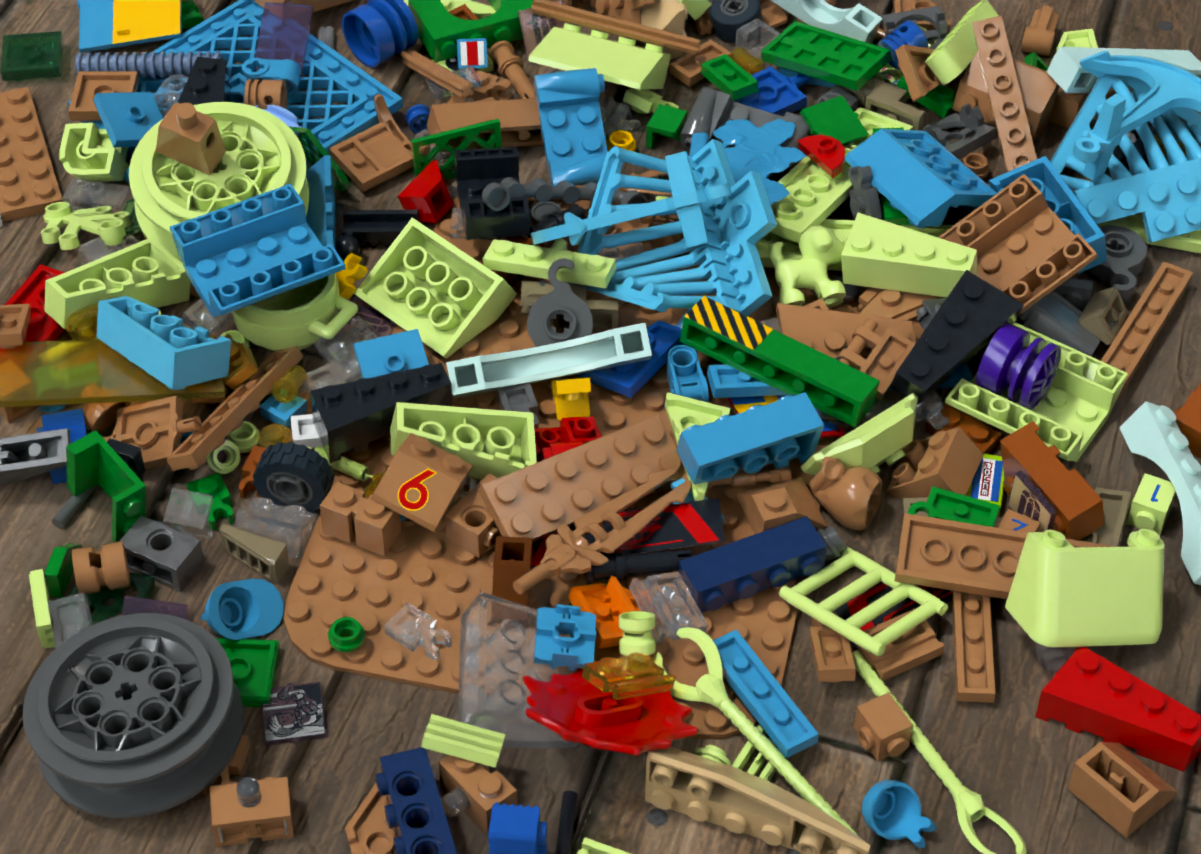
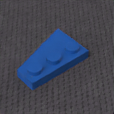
M659 320L647 327L652 352L650 360L580 373L577 376L578 378H590V382L632 398L667 362L669 350L674 346L684 344L680 342L682 328Z

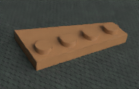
M777 303L776 306L780 333L836 360L841 350L847 349L852 342V334L856 328L862 326L867 318L877 322L878 327L874 333L882 337L889 327L916 343L912 321ZM864 346L859 355L863 358H868L873 349Z

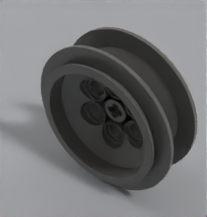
M137 613L114 617L91 625L59 645L40 665L28 686L23 705V724L28 742L38 758V763L46 782L63 801L74 808L96 816L134 818L152 815L178 806L209 786L223 772L237 750L243 731L244 710L240 693L233 679L228 656L212 634L184 618L160 613Z

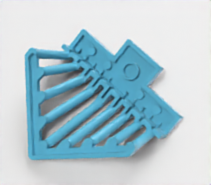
M1105 73L1104 77L1098 78L1050 161L1057 172L1060 174L1064 166L1081 175L1084 174L1085 162L1074 157V145L1077 139L1088 136V132L1091 130L1089 124L1095 113L1099 116L1104 101H1106L1105 96L1110 88L1126 99L1124 109L1128 110L1151 90L1150 86L1141 79L1132 76ZM1128 87L1133 90L1134 98L1132 97ZM1172 108L1150 120L1151 125L1165 146L1168 162L1147 123H1144L1135 129L1144 144L1149 167L1128 135L1125 134L1122 136L1119 146L1127 158L1130 172L1112 153L1107 166L1112 178L1102 174L1091 182L1060 174L1069 188L1074 190L1072 192L1096 224L1141 213L1148 243L1201 229V147L1198 144H1201V114L1190 108ZM1164 121L1168 123L1170 128L1173 130V132L1179 138L1181 143L1184 145L1186 150V157Z
M712 139L693 157L688 156L698 190L729 183L732 195L701 202L709 243L687 248L685 238L677 243L616 260V271L607 288L587 286V290L663 313L669 308L691 309L703 297L675 295L717 293L716 296L706 297L747 317L773 297L755 244L777 226L761 175L750 171L735 184L722 142ZM617 146L613 147L606 154L588 218L642 205H612L614 193L620 187L672 193L669 180L620 174L623 163L668 174L666 161ZM673 209L649 216L677 214V211ZM680 221L608 236L602 235L604 227L584 233L577 253L596 255L603 248H613L682 234L683 231ZM687 252H691L689 255L664 260ZM700 265L698 268H695V269H688V270L677 271V270H681V269H685V268H689V267H693V266ZM709 279L708 281H703V282H693V281H700V280Z

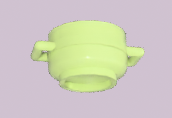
M336 273L237 309L231 313L240 334L253 344L273 351L298 346L299 350L311 346L321 337L329 340L332 339L357 313L358 306L354 302L339 296V281Z

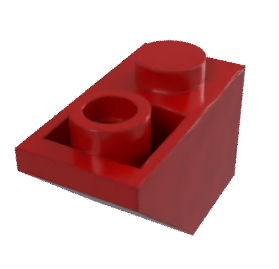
M432 160L397 196L404 210H418L419 222L437 223L454 205L449 184L437 160Z

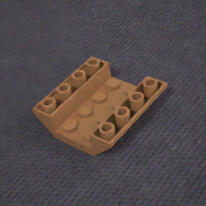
M1025 174L1018 177L938 237L976 249L978 277L1022 303L1024 306L1020 314L1099 257L1079 233L1074 235L1048 207L1041 191Z

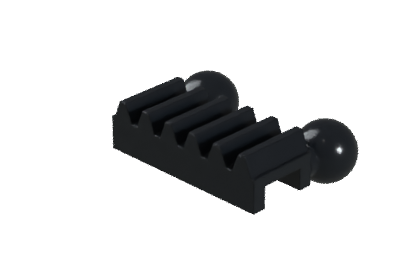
M418 210L343 211L342 237L337 240L335 250L340 258L345 260L351 253L358 256L360 248H364L366 242H370L373 248L377 247L378 242H382L385 248H388L411 218L419 222Z

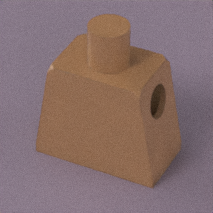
M174 103L159 125L156 152L205 174L211 175L226 153L217 122L212 117L196 111L195 107L190 103Z

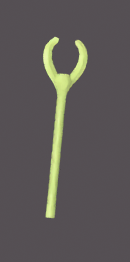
M691 627L680 628L676 635L680 638H689L698 644L706 658L709 674L699 678L696 687L682 684L666 673L662 666L663 658L657 652L653 655L652 660L653 676L656 682L672 683L671 694L674 697L687 701L708 703L723 711V714L731 720L735 727L739 728L738 730L746 736L750 743L754 744L753 746L761 752L766 760H769V763L777 769L781 776L785 777L784 779L793 786L797 793H800V796L805 801L836 819L858 836L847 822L840 818V815L832 809L831 805L824 801V798L816 792L814 787L808 784L809 782L800 775L798 770L792 767L793 765L785 759L782 753L777 751V748L769 742L765 735L761 734L762 732L754 726L749 718L747 719V716L731 702L723 683L720 654L713 640L699 629Z
M859 650L853 651L852 655L856 671L859 672V675L865 680V683L871 688L875 696L879 697L888 692L890 693L891 691L884 685L885 683L878 677V674L872 669ZM890 693L913 724L912 744L916 746L915 748L922 754V757L929 763V766L952 794L956 804L960 827L969 842L983 854H996L981 843L972 826V822L979 820L985 815L1003 828L1013 839L1016 845V854H1027L1024 840L1017 830L1003 817L984 806L980 794L962 785L958 777L956 778L955 773L949 769L948 764L935 751L936 749L929 743L926 736L922 734L923 732L916 726V723L910 718L906 710L904 711L902 705Z

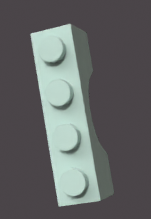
M771 0L810 26L869 44L873 42L883 19L860 3L849 9H840L828 4L824 0Z

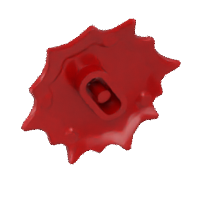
M593 666V670L578 668L576 672L570 675L553 674L549 682L539 681L528 675L523 677V682L531 693L526 698L528 705L531 707L525 710L526 716L556 732L564 741L583 744L598 750L639 756L647 751L668 749L673 740L694 736L698 732L696 726L683 723L691 715L692 709L678 704L672 698L673 685L670 682L649 684L638 681L629 671L624 670L621 673L612 675L603 673L595 666Z

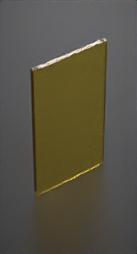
M209 335V337L217 340L216 335ZM99 339L24 342L23 345H18L11 349L0 347V407L154 401L172 396H178L180 399L225 397L226 393L223 378L186 386L183 390L169 389L165 384L147 374L142 368L130 362L126 357L111 349Z

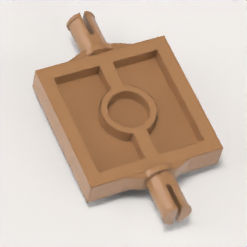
M172 396L117 409V420L113 434L103 438L106 442L109 439L140 447L145 469L168 465L166 459L181 445L182 435L201 430L202 423L198 416L182 420L183 401L178 396Z

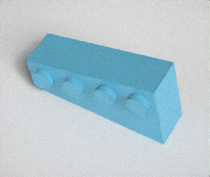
M129 296L98 301L96 338L126 357L130 362L142 368L147 374L158 379L169 389L183 390L186 386L227 377L229 373L230 339L223 336L218 337L217 340L209 337V330L200 326L195 327L194 330L182 325L183 319L174 315H159V309Z

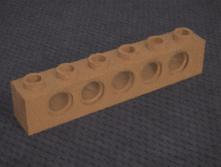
M1000 15L972 22L1006 172H1009L1037 160L1003 18Z

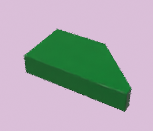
M67 543L65 546L60 545L53 549L44 572L51 597L63 598L74 570L72 549L82 548L81 544Z

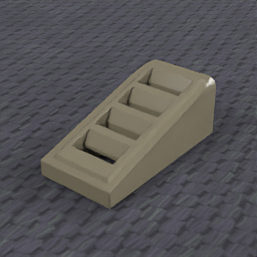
M222 524L219 530L223 551L271 582L279 584L290 566L286 543Z

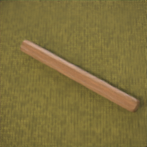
M533 0L531 12L537 15L692 55H698L701 46L699 39L548 0Z

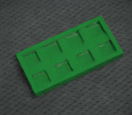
M794 21L761 51L762 61L858 91L891 60V53L889 49Z

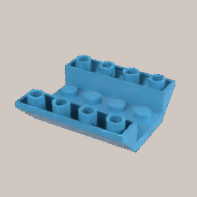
M880 129L850 151L845 157V161L852 167L870 166L872 170L871 187H877L878 193L884 195L890 201V205L907 216L909 223L917 228L940 227L950 206L958 207L960 210L970 214L997 194L996 191L926 131Z
M292 184L170 226V232L186 274L212 317L224 315L346 269L344 262L332 244L323 247L307 224L304 202Z

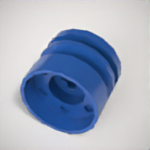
M370 0L366 5L362 4L344 14L341 21L342 32L351 52L361 63L371 68L391 59L394 54L398 55L402 51L414 46L418 40V27L415 18L403 0Z

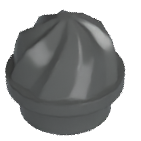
M830 525L825 530L822 527L818 529V534L827 546L825 561L840 558V553L847 549L833 526Z

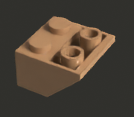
M960 427L948 431H939L933 436L922 440H913L904 448L903 451L906 455L900 460L898 467L893 471V478L886 492L890 496L902 500L903 498L928 497L932 486L966 496L982 460L983 453Z
M1109 742L1098 743L1074 763L1068 790L1125 838L1170 802L1178 792L1120 743Z

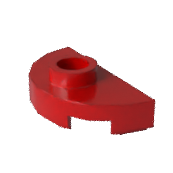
M812 135L797 140L799 149L832 178L842 172L846 154L845 148L839 140L825 135Z

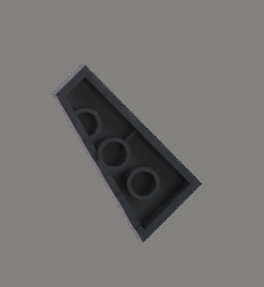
M197 57L177 103L198 105L210 102H230L231 84L226 60Z
M442 363L310 390L313 423L330 463L340 460L341 454L353 449L358 453L368 449V443L384 437L386 440H390V427L397 402L452 406L451 381Z

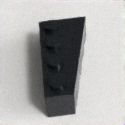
M966 269L895 373L890 387L905 397L914 392L918 397L917 404H921L945 383L953 373L966 365L984 346H987L1004 324H1013L1024 305Z

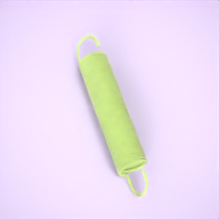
M317 446L314 449L320 456L325 457L328 464L335 470L360 481H366L368 477L378 479L375 476L368 475L369 468L343 456H341L340 460L330 463L323 447Z

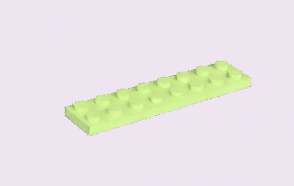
M859 107L855 112L858 113V119L869 135L867 138L845 145V154L847 155L871 137L873 128L903 127L904 130H913V126ZM808 156L803 158L778 181L789 191V195L771 205L777 226L770 232L783 237L787 241L799 243L800 236L808 228L819 226L850 196L849 190L854 188L848 176V168H852V166L845 161L842 172L832 178Z

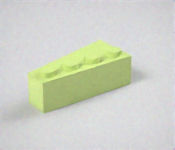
M148 238L46 280L44 311L64 329L96 322L98 318V301L129 296L152 307L155 306V308L189 301L191 281L186 274L183 263L158 242Z
M396 403L390 427L391 455L395 456L397 450L412 433L427 439L431 444L450 454H455L473 465L469 476L481 480L489 473L500 478L537 463L533 413Z

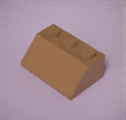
M977 51L959 83L952 110L960 112L962 106L969 103L971 109L976 106L979 107L985 123L995 126ZM1013 59L1032 140L1034 141L1046 132L1060 86L1047 71Z

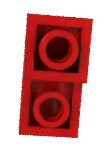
M594 416L567 417L561 419L559 427L534 428L537 462L541 461V448L548 447L550 443L583 441L585 444L601 438L602 436Z

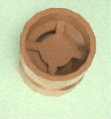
M123 541L103 544L101 550L98 551L93 546L72 549L73 568L79 595L100 592L102 586H107L110 590L131 586Z

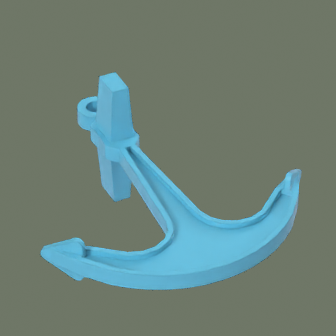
M1102 51L1081 59L1080 66L1098 78L1104 77L1105 73L1132 76L1147 83L1151 90L1125 112L1126 99L1117 93L1104 101L1094 129L1088 132L1087 137H1081L1076 140L1073 155L1078 160L1086 162L1083 175L1094 181L1105 173L1115 146L1121 143L1122 136L1172 108L1186 107L1201 113V79L1174 65L1145 57L1110 55L1108 51Z
M687 151L665 156L673 197L584 220L570 212L565 213V224L532 232L533 245L569 236L570 243L574 246L579 243L586 231L604 227L602 233L604 235L614 224L673 209L677 211L687 248L709 243L701 202L732 195L730 185L725 183L698 190Z

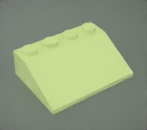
M564 23V28H552L529 55L528 61L565 71L596 68L597 74H603L604 81L636 89H663L671 54L663 53L662 46L646 43V47L643 48L635 46L636 40L619 36L618 41L608 39L609 33L591 30V34L581 32V26Z
M411 218L354 292L358 298L404 330L418 329L421 341L446 359L498 320L517 295L502 277L414 218Z

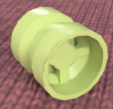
M631 611L620 614L618 621L623 637L619 640V652L626 656H647L655 653L656 640L652 637V630L655 628V614L645 611Z

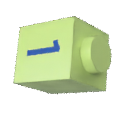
M1145 473L1132 501L1127 524L1139 529L1152 530L1160 536L1176 495L1172 482Z

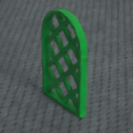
M289 127L298 137L305 157L312 166L323 156L329 155L309 128ZM331 157L334 188L340 192H345L350 187V183Z

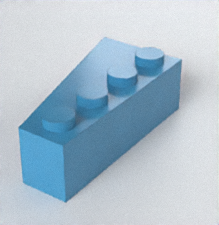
M806 392L795 396L785 395L776 402L764 406L755 405L745 412L733 416H721L715 422L702 426L693 425L688 427L680 434L676 452L695 485L731 478L741 469L747 472V474L757 473L764 465L771 463L774 464L776 469L787 467L790 463L789 460L797 458L803 464L815 453L824 424Z

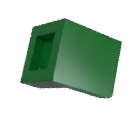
M659 104L647 124L646 147L652 149L660 135L681 141L680 134L687 120V111Z

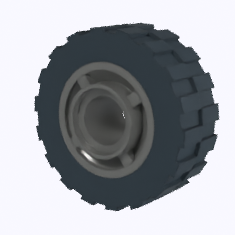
M279 442L276 445L268 446L263 451L253 474V485L256 487L257 493L267 503L274 505L275 508L283 509L289 513H314L317 509L320 510V504L330 492L335 475H333V468L328 464L327 459L320 456L314 449L311 450L305 445H298L293 442Z

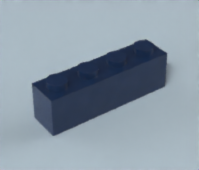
M806 516L679 561L678 585L696 615L709 610L714 611L725 604L739 599L750 598L761 591L772 587H781L794 579L817 573L825 566L827 546Z

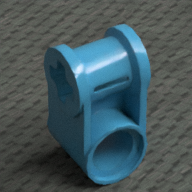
M251 58L242 64V72L246 76V81L248 79L253 81L255 79L261 81L284 80L287 87V99H291L297 94L301 68L295 61L289 59Z
M687 345L674 346L669 350L667 359V381L670 393L709 403L708 385L702 373L696 351Z

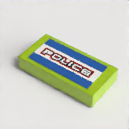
M983 453L982 460L968 489L967 496L1000 505L1001 509L1004 481L1002 456Z

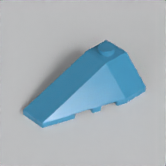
M326 155L306 171L309 187V208L306 222L323 247L332 244L335 249V192L331 155Z

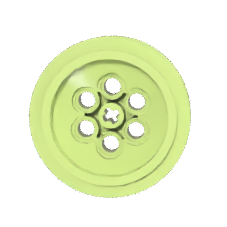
M210 102L193 105L196 111L212 117L217 122L226 149V153L211 175L156 152L158 128L161 121L155 124L143 136L132 155L129 166V182L135 200V213L141 231L147 239L158 242L180 261L181 258L171 235L170 226L288 184H292L304 202L305 215L308 213L309 187L306 178L307 166L305 153L298 137L278 117L251 105L235 102Z

